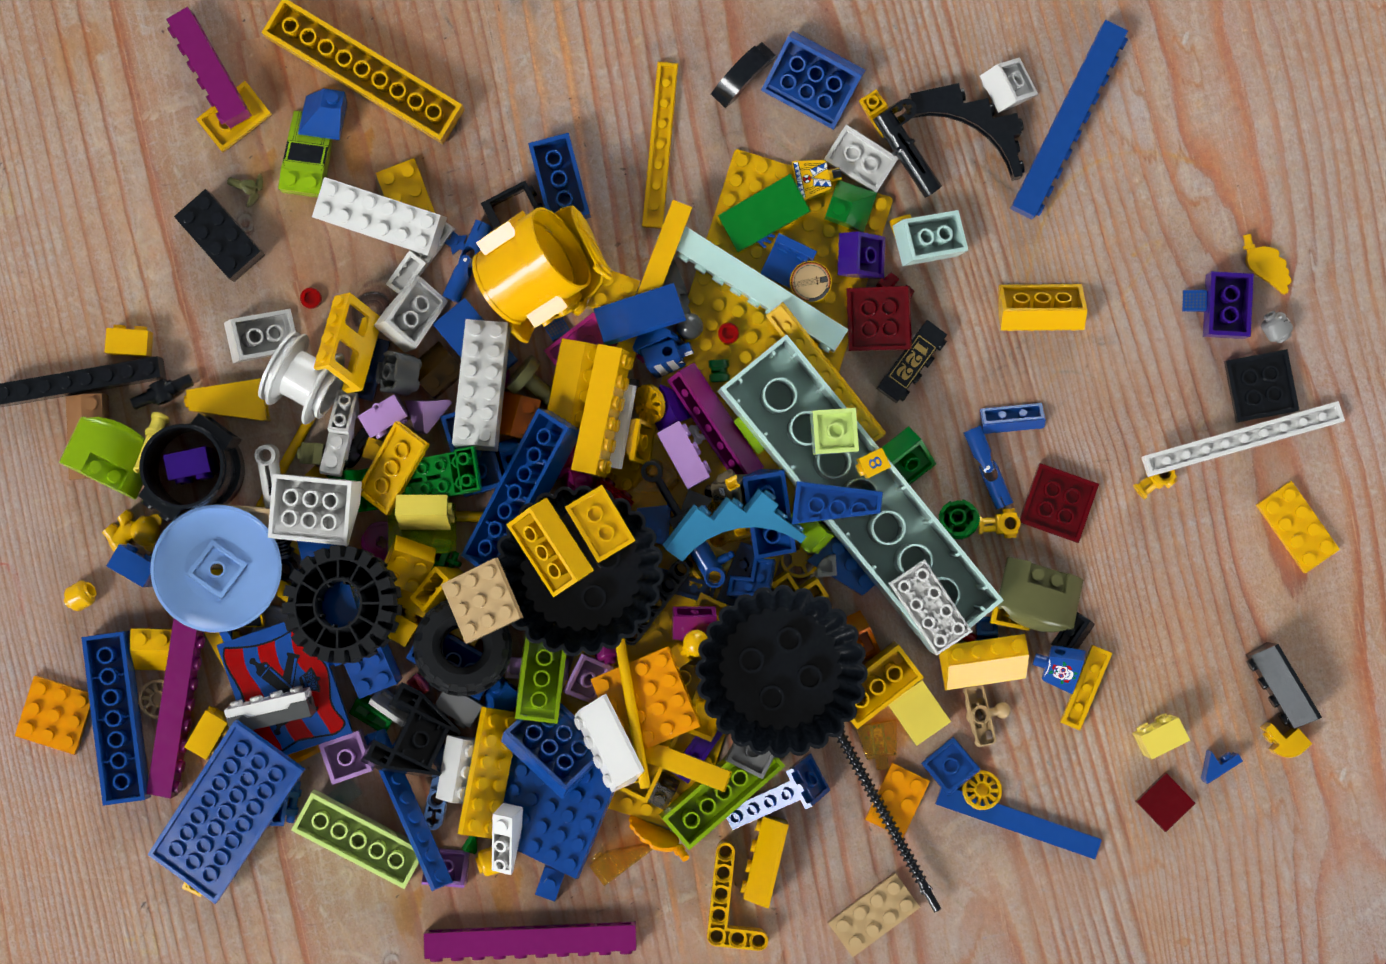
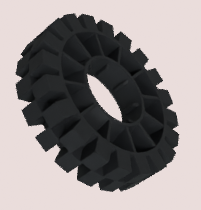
M336 545L330 546V549L321 548L314 551L315 556H306L300 562L301 569H294L289 576L293 580L292 585H285L283 595L288 596V602L282 603V614H288L289 619L284 621L287 631L294 633L291 638L297 646L304 647L303 652L311 657H317V660L346 664L363 661L362 658H371L379 653L377 651L379 647H385L391 640L388 635L390 632L395 633L399 625L395 619L396 615L401 616L402 605L398 604L397 598H401L402 594L400 587L394 584L397 581L395 574L386 568L388 565L381 558L375 557L373 553L363 549ZM343 582L346 585L351 584L356 589V594L359 595L360 607L353 621H349L348 625L338 628L337 624L331 625L326 620V615L323 614L322 601H324V595L330 587L333 588L334 584Z

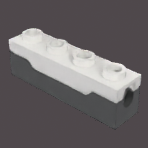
M296 686L286 693L279 690L270 693L269 697L263 698L262 695L251 697L250 701L247 702L242 700L233 701L224 710V713L227 717L226 720L229 728L238 719L251 730L310 717L317 710L311 688Z

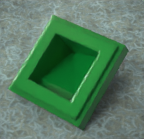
M469 836L462 846V850L476 854L478 837Z

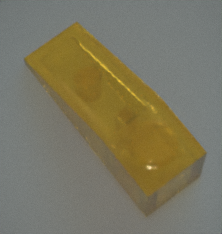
M644 843L611 849L604 853L599 851L590 858L592 862L589 866L605 886L653 849L650 848L649 844Z

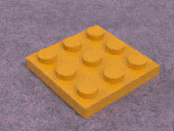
M35 675L15 736L76 755L91 712L88 691Z

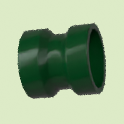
M710 360L709 368L711 369V374L709 375V382L730 381V374L728 373L729 360Z

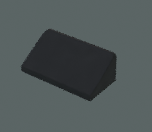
M1077 612L1074 628L1060 631L1051 645L1079 649L1095 624Z

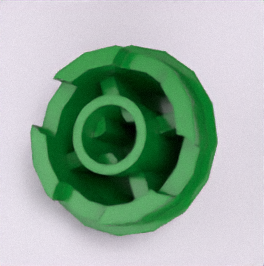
M957 500L954 502L949 501L943 506L938 520L953 539L964 540L974 534L979 526L980 516L973 504L966 500Z

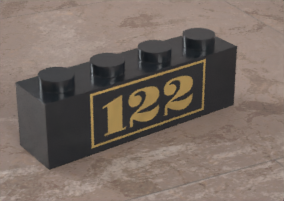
M926 320L912 339V349L902 352L876 389L895 403L899 400L903 402L910 393L907 390L912 383L916 385L922 377L920 371L924 366L928 368L935 359L932 355L936 349L941 351L947 343L945 340L947 334L929 320Z

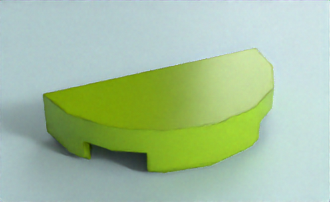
M739 417L735 419L734 424L738 427L748 444L752 446L756 453H761L764 448Z

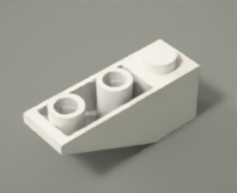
M503 803L493 813L492 871L509 875L513 873L522 830L523 807Z

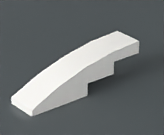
M447 222L445 223L436 255L455 230ZM409 250L386 285L399 294L415 275L421 276L435 257Z

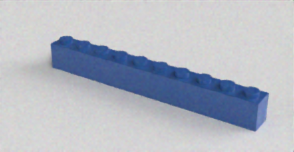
M1105 20L1101 25L1010 207L1011 210L1031 220L1036 215L1040 216L1045 207L1042 202L1045 197L1049 198L1054 189V186L1051 184L1054 178L1058 179L1063 171V168L1060 166L1063 160L1067 161L1073 150L1070 146L1073 141L1077 142L1082 133L1079 128L1082 123L1086 124L1091 115V112L1088 110L1091 104L1095 105L1098 101L1100 94L1097 92L1100 86L1104 87L1110 76L1107 72L1110 67L1114 68L1119 58L1116 54L1119 49L1123 50L1128 38L1125 36L1128 30L1108 20Z

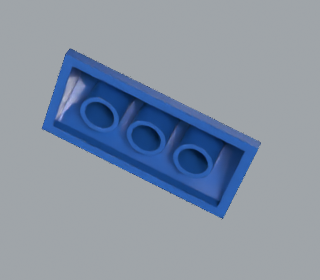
M759 469L742 477L746 504L758 488L763 492L767 489L776 496L774 500L778 504L777 508L787 515L786 520L792 523L784 470ZM750 528L755 560L796 552L795 539L772 529Z

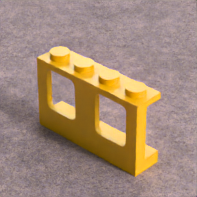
M350 292L334 296L314 364L315 370L326 368L344 382L342 390L346 393L362 391L379 334V330L374 324L380 317ZM350 305L365 316L361 320L358 333L347 326L345 322ZM339 341L353 350L348 369L335 360Z

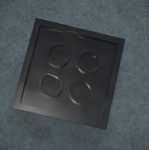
M1288 349L1224 361L1236 423L1300 411Z

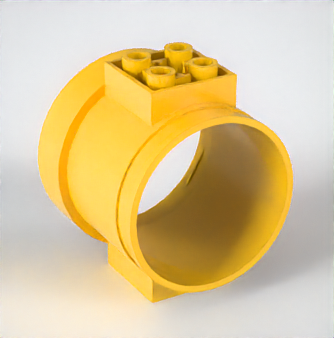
M536 208L527 215L522 210L476 242L481 251L476 253L472 260L475 281L488 304L497 314L510 323L522 324L529 319L535 328L541 324L545 327L554 318L564 315L571 307L576 305L577 302L575 300L580 296L579 291L587 287L591 281L589 261L579 240L558 215L546 208Z

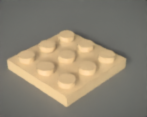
M498 558L487 561L441 584L466 644L523 618Z

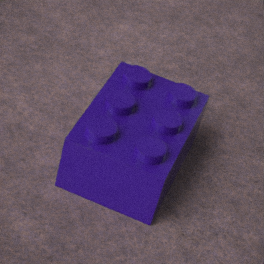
M1214 271L1206 274L1207 310L1204 312L1203 337L1233 339L1251 337L1254 274Z

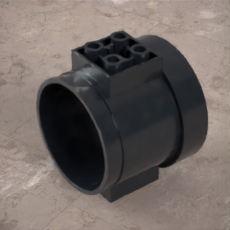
M198 413L191 424H175L159 430L147 441L140 457V476L145 486L138 495V497L143 499L141 503L151 510L153 508L160 512L159 516L167 522L174 521L180 515L198 507L215 504L228 505L238 494L244 480L245 463L238 446L242 439L209 415ZM199 431L213 442L218 451L220 474L216 485L207 496L195 503L184 505L174 500L163 488L159 477L160 457L165 447L175 437L186 432Z

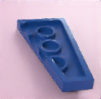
M797 481L791 524L879 514L881 512L883 492Z

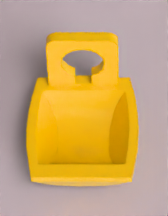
M698 697L694 703V708L702 726L687 733L711 742L717 732V719L711 718L706 714L704 706L707 700Z

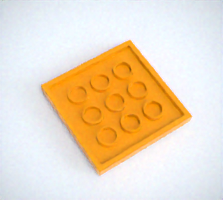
M669 646L629 663L644 750L702 726ZM618 667L592 678L591 682L598 698L607 694L632 744Z

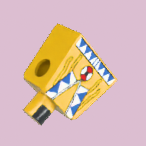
M826 160L792 161L791 163L794 180L806 202L831 192V182L842 180L840 168L828 170Z

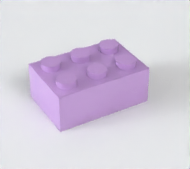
M680 421L657 433L687 490L710 478L709 473H711V469L706 460L702 462L698 455L701 454V451L696 442L691 443L688 438L691 436V433L685 423L681 425Z

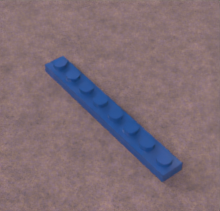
M385 728L367 734L364 737L367 745L372 740H376L390 748L393 746ZM379 770L431 891L451 884L453 882L406 775Z

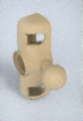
M983 685L963 688V693L966 697V718L970 723L972 734L975 736V745L983 747L994 744L996 742V735L991 717L997 716L1003 719L1008 717L1010 714L1009 705L1005 702H999L994 708L989 709ZM981 689L983 697L977 698L976 690ZM976 710L982 714L980 721L975 717ZM991 730L993 738L987 739L985 731Z

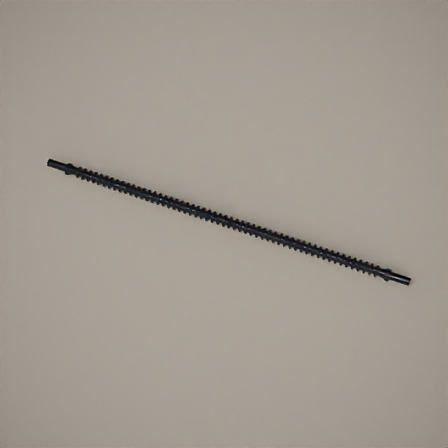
M744 557L740 561H745L747 563V567L744 569L747 572V569L750 564L747 561L746 557ZM844 730L837 737V743H840V748L844 749L843 754H847L846 759H849V764L853 765L852 770H856L855 775L859 776L858 781H862L861 786H864V791L868 792L867 797H871L870 802L874 803L873 808H877L876 813H879V818L883 819L882 824H886L885 829H888V834L892 835L891 840H894V845L898 846L897 851H901L900 856H903V861L907 862L906 867H909V872L913 873L912 878H916L915 883L919 884L921 894L925 895L934 913L941 910L938 901L931 891L933 888L926 882V876L922 875L923 870H920V865L916 864L917 859H913L914 854H911V849L907 848L908 843H905V838L901 837L902 832H898L899 827H896V822L892 821L893 816H890V811L886 810L887 805H883L884 800H881V795L877 794L878 789H875V784L871 783L872 778H868L869 773H866V768L862 767L864 763H860L859 760L861 758L856 756L857 752L853 751L855 747L850 745L852 742L847 740L849 736H845L844 733L846 731Z

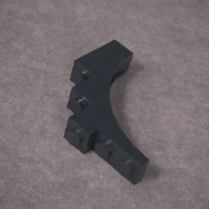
M959 83L910 93L908 99L912 100L917 107L913 118L926 116L945 117L974 128L998 150L1007 166L1011 181L1019 180L1023 176L1022 173L1025 172L1022 160L1019 161L1018 157L1020 146L1018 140L1014 138L1022 134L1021 131L1024 130L1022 119H1018L1017 113L993 118L992 116L995 115L994 106L992 103L989 104L988 98L963 103L966 100L964 89H960Z

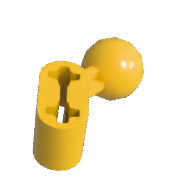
M693 630L688 632L683 641L670 649L678 669L694 660V657L700 656L698 652L699 645L702 641L708 639L703 631Z

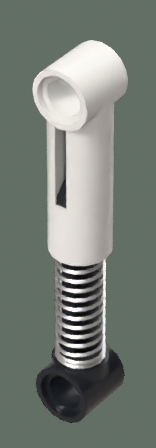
M265 444L256 449L254 457L258 463L264 504L266 508H270L272 475L281 474L278 448L273 444ZM265 449L269 450L272 454L270 460L263 458V451ZM276 539L281 563L290 566L289 574L282 571L281 580H288L293 570L298 569V564L294 557L291 556V550H289L291 547L288 546L290 545L289 540Z

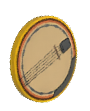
M807 261L799 264L793 270L790 277V288L793 294L806 303H815L824 299L832 285L830 272L823 264L816 261Z

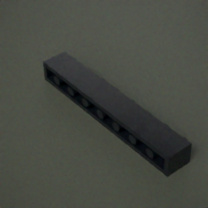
M156 356L0 383V407L167 379L164 360Z

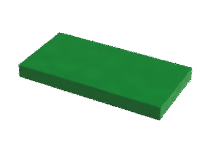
M789 174L719 214L718 217L737 252H740L806 215L811 210L792 174Z

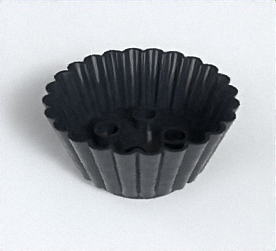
M582 485L573 491L569 487L562 486L555 491L554 495L546 492L541 493L535 500V504L545 498L549 500L594 570L555 597L552 596L507 525V535L501 537L497 542V549L501 555L496 558L500 561L523 615V618L511 624L517 630H525L526 638L530 642H543V646L549 652H558L563 649L567 655L577 656L582 650L586 654L596 655L602 650L603 646L607 649H614L620 645L622 637H633L637 633L638 624L649 620L651 616L649 606L655 605L659 600L660 593L657 586L662 583L664 574L662 569L658 567L663 559V554L658 547L654 546L657 539L656 533L651 528L645 527L646 519L641 512L631 511L630 503L624 498L614 500L612 493L608 490L606 492L636 541L599 563L565 509V506L593 490L592 488ZM527 503L523 505L519 510V515L534 504Z
M780 585L774 591L767 587L758 588L753 596L749 594L740 595L736 599L734 606L722 608L718 616L719 621H714L707 627L706 635L708 639L702 641L699 645L698 652L702 659L698 661L695 667L696 674L701 679L697 692L702 699L707 700L704 706L705 712L709 717L717 719V729L722 734H731V739L737 746L745 747L749 745L752 752L757 755H763L770 751L771 755L777 758H783L789 752L796 756H802L809 751L810 746L814 749L823 748L828 743L829 737L841 735L845 727L844 722L853 720L857 714L855 704L861 702L865 696V690L861 683L865 682L868 676L867 668L862 664L866 651L861 644L856 643L859 637L858 630L854 626L846 624L847 616L845 612L837 608L832 609L830 600L824 596L814 598L811 591L806 588H800L793 592L792 588L786 585Z

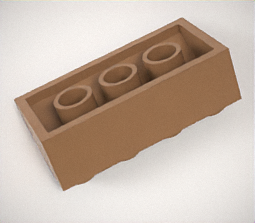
M79 394L66 397L67 442H69L80 417H104L109 419V396L107 394ZM69 468V480L91 479Z

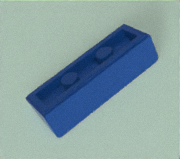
M1042 403L980 409L981 428L984 434L1042 429L1045 427L1046 419Z

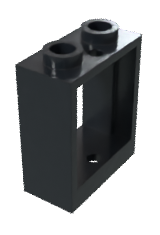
M523 181L481 203L493 229L501 224L492 207L524 191L534 209L544 208L542 203L537 204L534 198L537 196V193L532 184L528 186L526 181Z

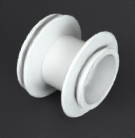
M294 331L281 342L271 357L262 376L258 396L265 400L267 405L275 404L283 395L303 405L301 421L306 425L315 418H322L328 412L335 401L337 390L341 391L344 382L326 368L314 369L316 357L307 353L309 345L308 335H300V333ZM336 354V362L344 367V354Z

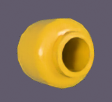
M80 580L65 589L64 603L74 611H82L95 602L96 589L91 583Z
M492 847L480 850L478 857H475L479 873H483L485 876L500 873L492 871Z

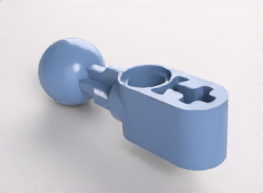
M445 743L442 744L434 761V765L439 772L441 771ZM439 777L433 778L431 781L424 812V818L430 830H436L443 824L448 803L444 800L441 804L433 801L432 797L434 793H437ZM435 809H441L436 812L435 816L439 821L432 824V820L429 818L434 814Z

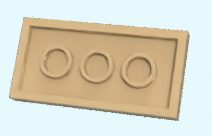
M894 872L829 920L828 924L851 956L854 957L921 907Z

